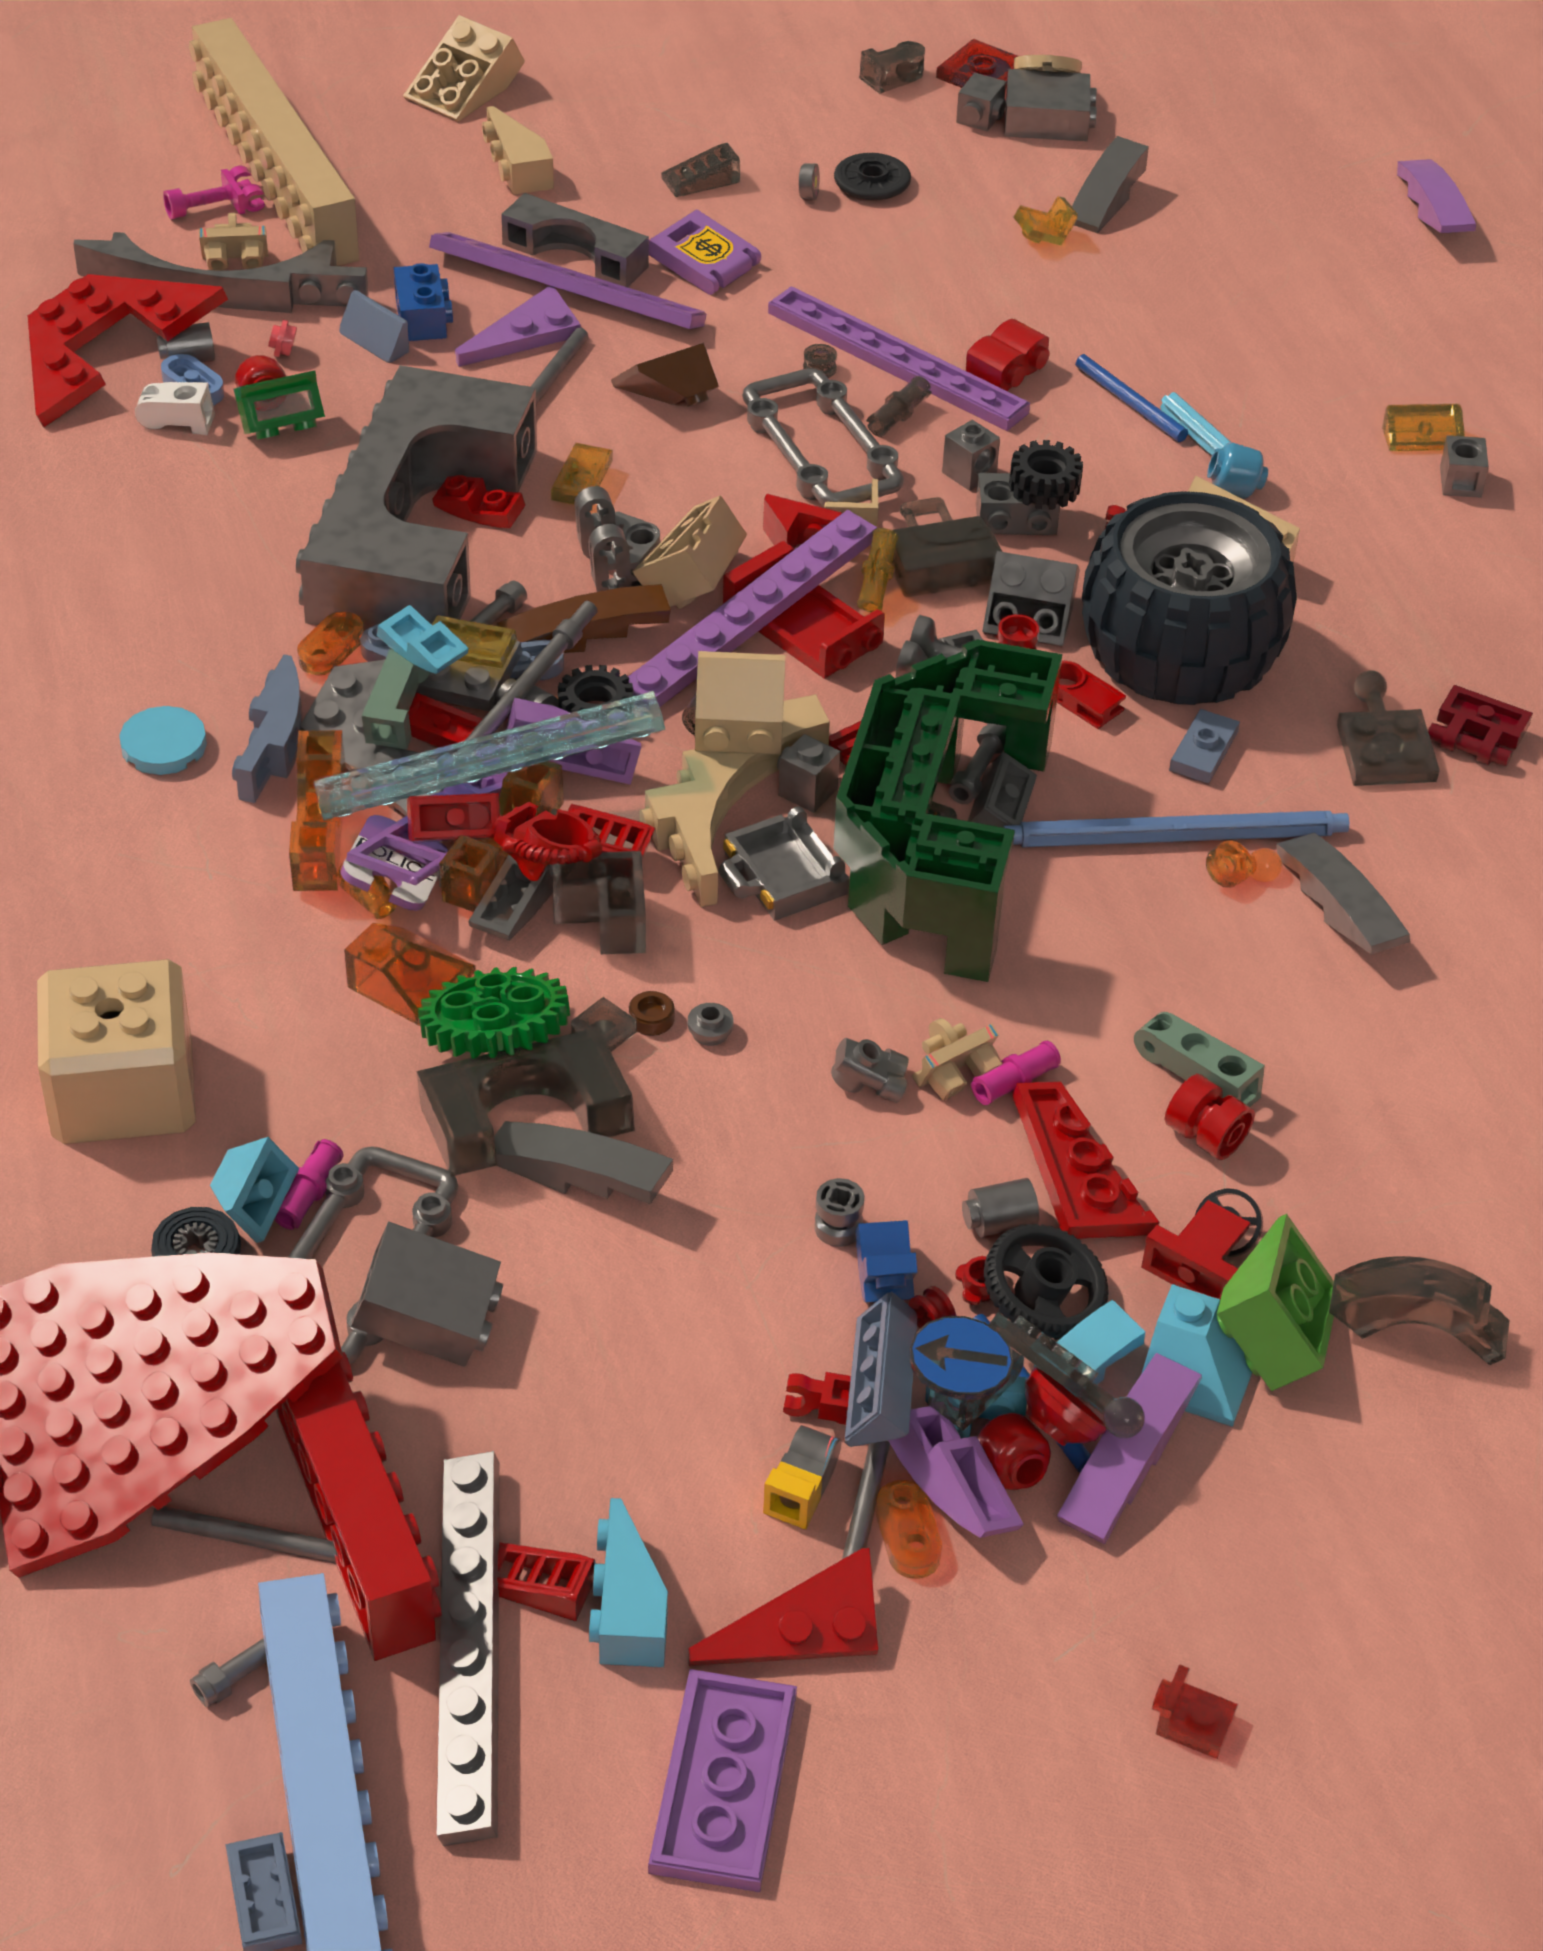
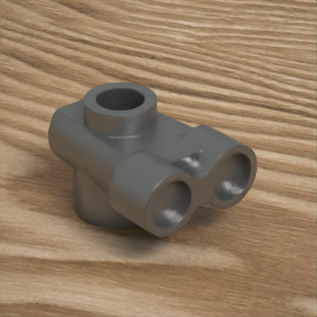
M844 1038L836 1049L835 1064L832 1066L831 1074L836 1084L845 1091L859 1092L867 1085L877 1091L876 1095L897 1103L903 1097L907 1087V1080L904 1078L908 1067L909 1058L889 1048L883 1051L875 1042L868 1039L857 1042Z

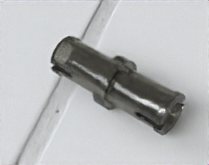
M915 376L900 391H894L889 394L885 399V404L866 419V422H869L867 425L869 430L874 435L883 437L899 421L904 422L909 419L914 412V408L932 394V391L929 390L931 388L929 382L921 376Z

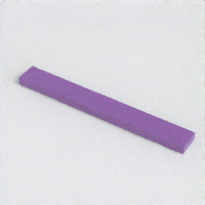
M443 232L431 235L429 248L684 328L693 329L703 327L705 324L707 313L696 308L455 233Z
M789 287L768 302L769 314L1005 431L1011 429L1029 414L1030 402L795 287Z

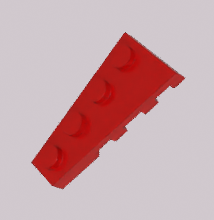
M1061 1081L1016 1084L1013 1099L1062 1231H1067L1069 1235H1074L1077 1239L1145 1236L1157 1224L1159 1225L1160 1222L1151 1210L1145 1211L1136 1199L1139 1192L1130 1179H1122L1112 1165L1114 1156L1107 1146L1095 1141L1089 1132L1090 1122Z

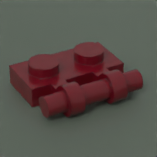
M1453 685L1439 708L1437 721L1448 725V727L1432 722L1426 738L1441 743V748L1454 752L1455 749L1477 756L1476 761L1486 765H1490L1493 762L1507 767L1512 751L1499 747V745L1516 750L1530 726L1533 713ZM1465 731L1473 735L1484 738V740H1480L1475 737L1466 735L1463 732Z

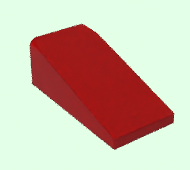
M499 793L408 797L409 841L419 843L494 838V823L500 816Z

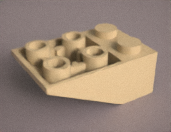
M459 15L403 96L411 102L459 122L507 89L525 63V60L513 37Z

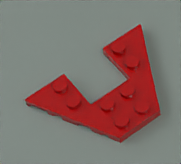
M87 274L83 278L74 280L67 289L52 299L42 302L36 310L27 315L35 412L42 427H46L106 385L100 372L74 353L76 350L128 314H132L168 342L227 301L228 298L223 287Z

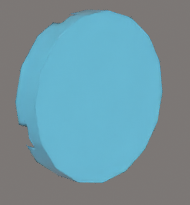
M154 707L134 714L124 723L119 734L123 758L127 763L128 761L134 763L137 770L149 774L165 775L180 772L186 769L187 763L191 762L194 758L197 762L203 756L207 746L203 722L196 714L180 707Z

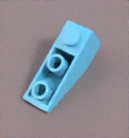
M610 1498L609 1519H599L597 1551H606L605 1564L595 1563L593 1596H602L601 1610L591 1609L589 1642L599 1643V1664L664 1667L668 1591L622 1499Z

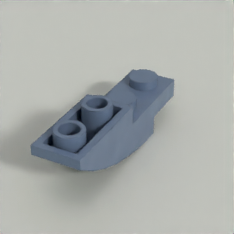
M285 654L275 670L271 669L268 672L265 687L259 697L255 696L250 704L249 720L253 722L254 729L250 734L249 744L242 756L238 755L232 768V779L237 781L239 800L255 803L271 775L288 778L300 749L302 738L300 725L303 721L300 685L293 658Z

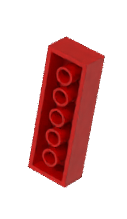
M342 1352L343 1358L328 1372L316 1377L311 1382L309 1389L296 1402L288 1398L276 1409V1413L325 1538L334 1543L338 1555H334L336 1566L373 1659L378 1661L436 1641L435 1618L442 1616L440 1603L434 1589L439 1587V1578L431 1556L421 1557L417 1545L421 1544V1535L416 1519L412 1513L404 1515L399 1503L404 1502V1496L395 1471L390 1473L385 1471L382 1462L387 1461L383 1441L378 1431L369 1433L365 1423L370 1421L368 1407L361 1391L352 1392L349 1382L353 1381V1374L345 1352Z

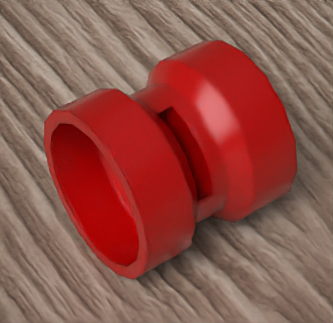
M1014 614L1006 616L1000 621L998 625L999 643L1037 650L1035 645L1039 639V625L1034 619L1025 615Z

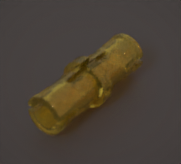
M877 528L873 531L869 557L862 565L861 572L864 575L857 605L860 609L867 612H873L876 609L882 611L887 583L893 578L894 567L892 566V560L899 536L890 529Z

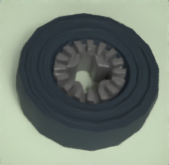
M189 1207L172 1213L160 1222L153 1233L151 1247L152 1257L198 1254L195 1250H188V1247L194 1244L198 1248L205 1247V1251L200 1250V1253L240 1255L241 1239L234 1221L222 1211L209 1207Z

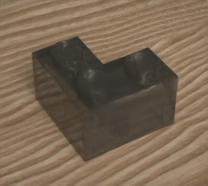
M641 851L602 852L601 855L589 862L581 860L571 864L552 865L554 924L599 922L600 955L646 953V912Z

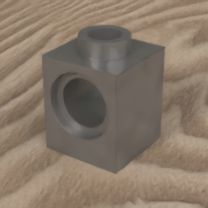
M973 419L946 434L942 473L967 490L974 489L978 485L979 473H997L1000 437Z
M1447 435L1440 463L1443 495L1482 498L1489 468L1486 438Z

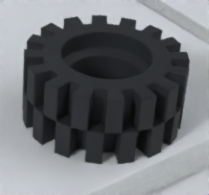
M1037 440L1031 441L1029 447L1025 444L1021 445L1019 451L1015 450L1011 460L1010 492H1014L1013 497L1017 500L1023 498L1022 504L1029 506L1032 502L1035 503L1036 509H1042V505H1048L1049 510L1056 509L1057 503L1062 508L1068 506V500L1073 503L1080 493L1083 461H1081L1080 454H1074L1075 449L1070 446L1063 449L1064 443L1058 441L1055 446L1050 445V440H1043V445H1039Z
M586 665L585 672H581L579 668L573 669L572 676L564 675L562 683L559 682L558 708L609 730L616 731L619 734L625 732V726L630 727L632 718H634L633 684L629 683V677L626 674L620 676V670L613 668L611 672H607L606 665H599V670H593L592 665ZM590 701H602V702H605V703H601V704H590V703H586V702H590Z

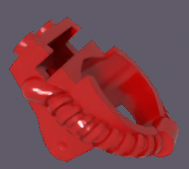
M527 802L520 807H515L506 815L499 816L494 823V841L517 862L523 875L531 881L540 880L547 865L571 864L581 860L589 862L602 853L599 835L586 821L565 810L558 809L556 816L546 810L535 816L538 805Z

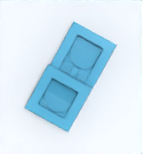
M411 605L378 625L377 636L409 662L434 674L439 673L468 654L469 648L441 621L432 626Z
M1111 1300L1086 1317L1056 1342L1036 1362L1034 1368L1042 1369L1078 1397L1104 1380L1105 1370L1108 1366L1143 1345L1146 1332L1115 1301Z

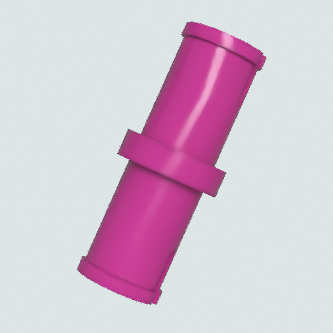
M1047 1040L1021 1055L1011 1054L1001 1061L1002 1065L981 1076L974 1077V1081L971 1082L972 1092L981 1104L989 1105L999 1097L1015 1090L1017 1083H1032L1033 1079L1058 1068L1059 1064H1061L1059 1051L1052 1042Z
M327 1139L318 1140L315 1143L314 1149L302 1167H299L274 1219L280 1226L290 1230L299 1228L302 1219L313 1202L322 1199L326 1192V1179L329 1176V1171L332 1167L338 1165L344 1157L342 1149L336 1143Z

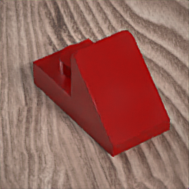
M766 494L764 497L763 530L773 545L784 541L795 549L797 544L802 545L840 516L842 512Z

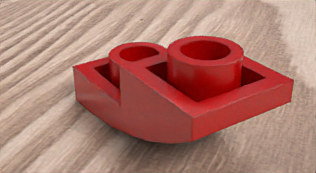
M463 475L448 476L432 498L435 507L458 518L486 526L509 529L526 506L522 492L487 491L483 478L465 477Z

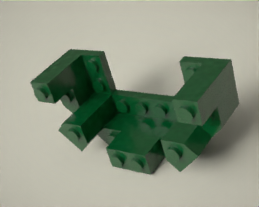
M977 639L962 645V652L946 658L941 653L911 665V672L897 678L888 674L874 680L836 797L833 849L850 867L848 907L881 945L909 934L910 929L947 936L944 974L984 982L989 981L997 951L1005 873L1014 844L1015 830L928 814L937 782L951 785V781L956 774L961 757L964 719L1006 726L1004 752L1028 769L1045 771L1052 745L1063 654Z

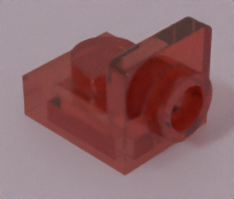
M1179 1664L1172 1682L1164 1678L1162 1679L1153 1701L1152 1710L1160 1713L1156 1735L1218 1759L1236 1716L1238 1704L1187 1684L1190 1668Z

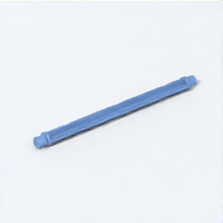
M1331 811L1031 821L1021 822L1020 825L1003 826V828L1015 830L1013 845L1021 844V847L1291 838L1301 837L1314 832L1319 836H1331L1332 833L1348 832L1350 822L1348 813L1332 814Z

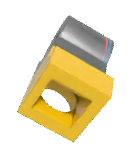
M801 1425L792 1439L788 1452L782 1457L777 1469L773 1468L764 1484L763 1514L806 1530L836 1467L841 1451V1440ZM780 1496L800 1503V1508L792 1509L786 1507L780 1501Z

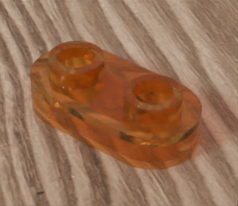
M336 612L328 615L298 644L297 653L300 668L309 674L320 676L330 673L334 666H339L360 646V638L364 632L362 619L351 612Z
M895 1480L887 1483L880 1489L877 1495L876 1518L889 1562L893 1569L904 1577L912 1579L925 1578L937 1570L942 1554V1540L929 1498L915 1482ZM898 1500H904V1501H908V1502H910V1503H908V1504H900V1503H898V1502H896V1501H898ZM913 1542H919L924 1546L916 1548L910 1546L909 1544Z

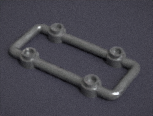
M808 368L756 381L744 388L742 397L748 406V423L754 431L768 433L797 472L796 487L802 497L809 500L817 499L823 506L825 502L860 503L871 500L872 483L832 493L827 487L828 471L823 466L810 464L778 422L777 403L771 399L760 398V396L806 384H814L817 388L816 402L820 410L829 415L837 414L867 453V470L874 479L880 480L878 481V497L893 494L903 487L904 477L897 468L898 452L893 447L879 445L848 405L847 387L844 383L837 380H829L822 371Z
M364 1147L352 1156L348 1164L342 1163L331 1168L326 1179V1199L288 1258L311 1259L342 1208L353 1207L363 1199V1175L371 1165L438 1187L435 1193L430 1192L420 1196L412 1208L413 1230L431 1237L445 1234L452 1225L450 1204L458 1191L457 1178L452 1172L444 1168L380 1147ZM359 1301L348 1311L346 1317L348 1337L341 1346V1350L346 1353L350 1364L356 1361L365 1346L375 1345L384 1339L351 1327Z

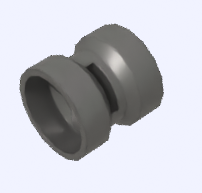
M842 1178L831 1179L823 1183L817 1190V1212L814 1229L817 1237L822 1242L838 1247L851 1245L856 1242L855 1230L859 1223H863L862 1213L865 1201L864 1192L857 1183Z

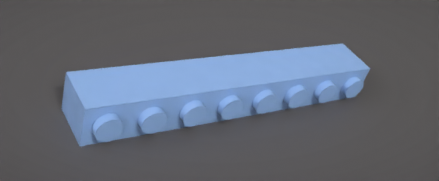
M324 1573L259 1582L260 1616L306 1951H392V1948L381 1950L379 1931L388 1930L384 1894L373 1896L370 1879L380 1877L376 1842L365 1843L363 1825L372 1824L368 1790L357 1791L355 1774L364 1773L360 1739L349 1740L347 1724L356 1723L352 1689L342 1690L340 1675L348 1674L346 1646L344 1640L334 1642L332 1627L341 1626L337 1593L327 1594Z

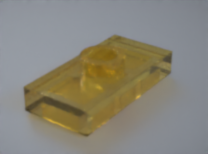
M575 443L551 488V500L575 505V498L583 489L591 486L600 487L613 461V450Z
M439 615L436 616L432 624L433 626L441 621L469 648L468 654L458 661L503 669L517 642L516 630Z

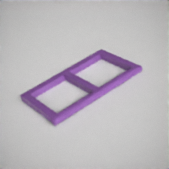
M407 815L347 852L346 861L406 883L417 885L478 845L481 839L456 840L461 843L443 853L398 837L408 830ZM385 844L432 862L417 872H412L368 856V854Z

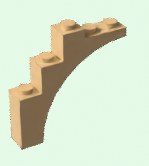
M816 694L784 701L781 753L786 747H791L804 734L828 745L830 722ZM695 749L683 751L682 770L677 771L678 784L645 790V809L639 811L640 822L655 827L652 839L657 851L670 849L673 860H680L685 888L687 891H694L700 907L717 904L718 870L711 850L717 829L728 810L747 790L770 774L779 771L777 762L780 754L695 751Z

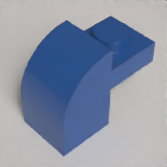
M908 1220L859 1223L855 1230L863 1301L865 1303L877 1302L891 1291L902 1300H910L914 1297L913 1278L918 1271L916 1252L911 1253Z

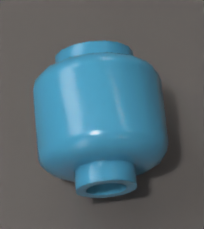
M1229 442L1222 449H1215L1209 462L1207 477L1212 479V484L1239 498L1246 499L1253 494L1255 489L1261 490L1264 487L1268 477V467L1263 466L1264 459L1260 451Z

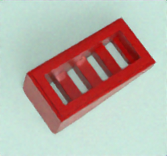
M571 803L568 812L586 821L592 829L597 828L601 830L599 838L601 840L602 853L594 859L636 876L651 842L655 827L640 821ZM609 834L617 837L614 845L606 843ZM625 841L633 844L632 849L623 847Z
M499 1542L498 1572L504 1561L514 1563L507 1578L497 1577L499 1597L577 1621L593 1586L595 1559L576 1553ZM524 1567L532 1569L527 1581L518 1580ZM542 1573L550 1575L546 1584L538 1583ZM561 1579L569 1581L566 1587L558 1586Z

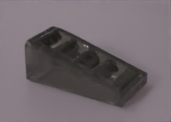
M723 143L661 172V179L675 197L740 182V158L728 143Z

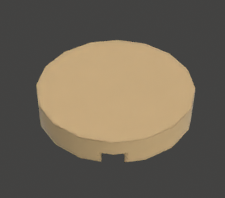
M1023 55L1014 58V69L1080 73L1082 62L1078 59L1064 56Z

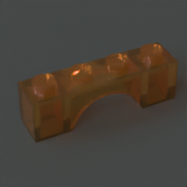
M342 730L299 731L296 757L297 816L296 821H291L289 845L293 891H338L346 771Z
M522 753L503 778L499 797L500 816L506 815L515 807H520L527 802L538 805L535 816L545 810L551 812L552 809H560L564 804L562 765ZM460 835L439 863L442 901L474 912L509 854L503 851L502 847L494 841V838L475 840Z

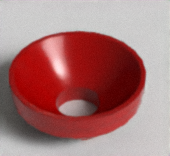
M1035 1367L1030 1372V1376L1025 1380V1398L1028 1407L1025 1413L1062 1446H1065L1067 1443L1096 1441L1108 1429L1107 1425L1089 1407L1049 1374L1038 1367Z

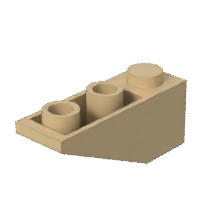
M487 107V121L482 122L483 138L485 143H490L493 162H498L501 181H507L512 195L554 189L553 157L545 139L496 107Z

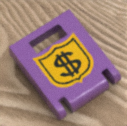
M697 209L649 240V256L709 295L718 291L719 286L722 288L726 287L761 261V252L756 247Z

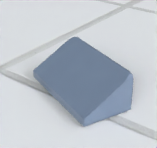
M353 291L340 324V334L387 363H391L409 353L408 322L361 292Z

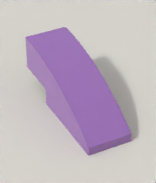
M943 1404L911 1409L909 1433L905 1437L888 1441L917 1485L949 1517L979 1538L1019 1530L1024 1524L977 1436L961 1439Z

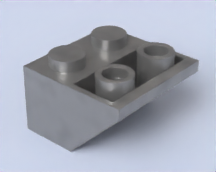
M997 551L982 632L998 635V625L1003 618L1014 614L1025 615L1034 619L1039 625L1038 642L1063 646L1073 610L1080 573L1079 566L1077 564Z

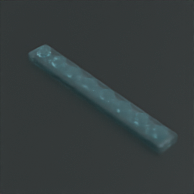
M652 691L314 781L323 820L335 817H345L354 812L380 805H390L410 796L432 794L440 789L473 783L482 778L508 771H518L524 767L545 761L560 760L568 755L601 749L609 744L628 739L646 737L651 733L666 729L655 693Z

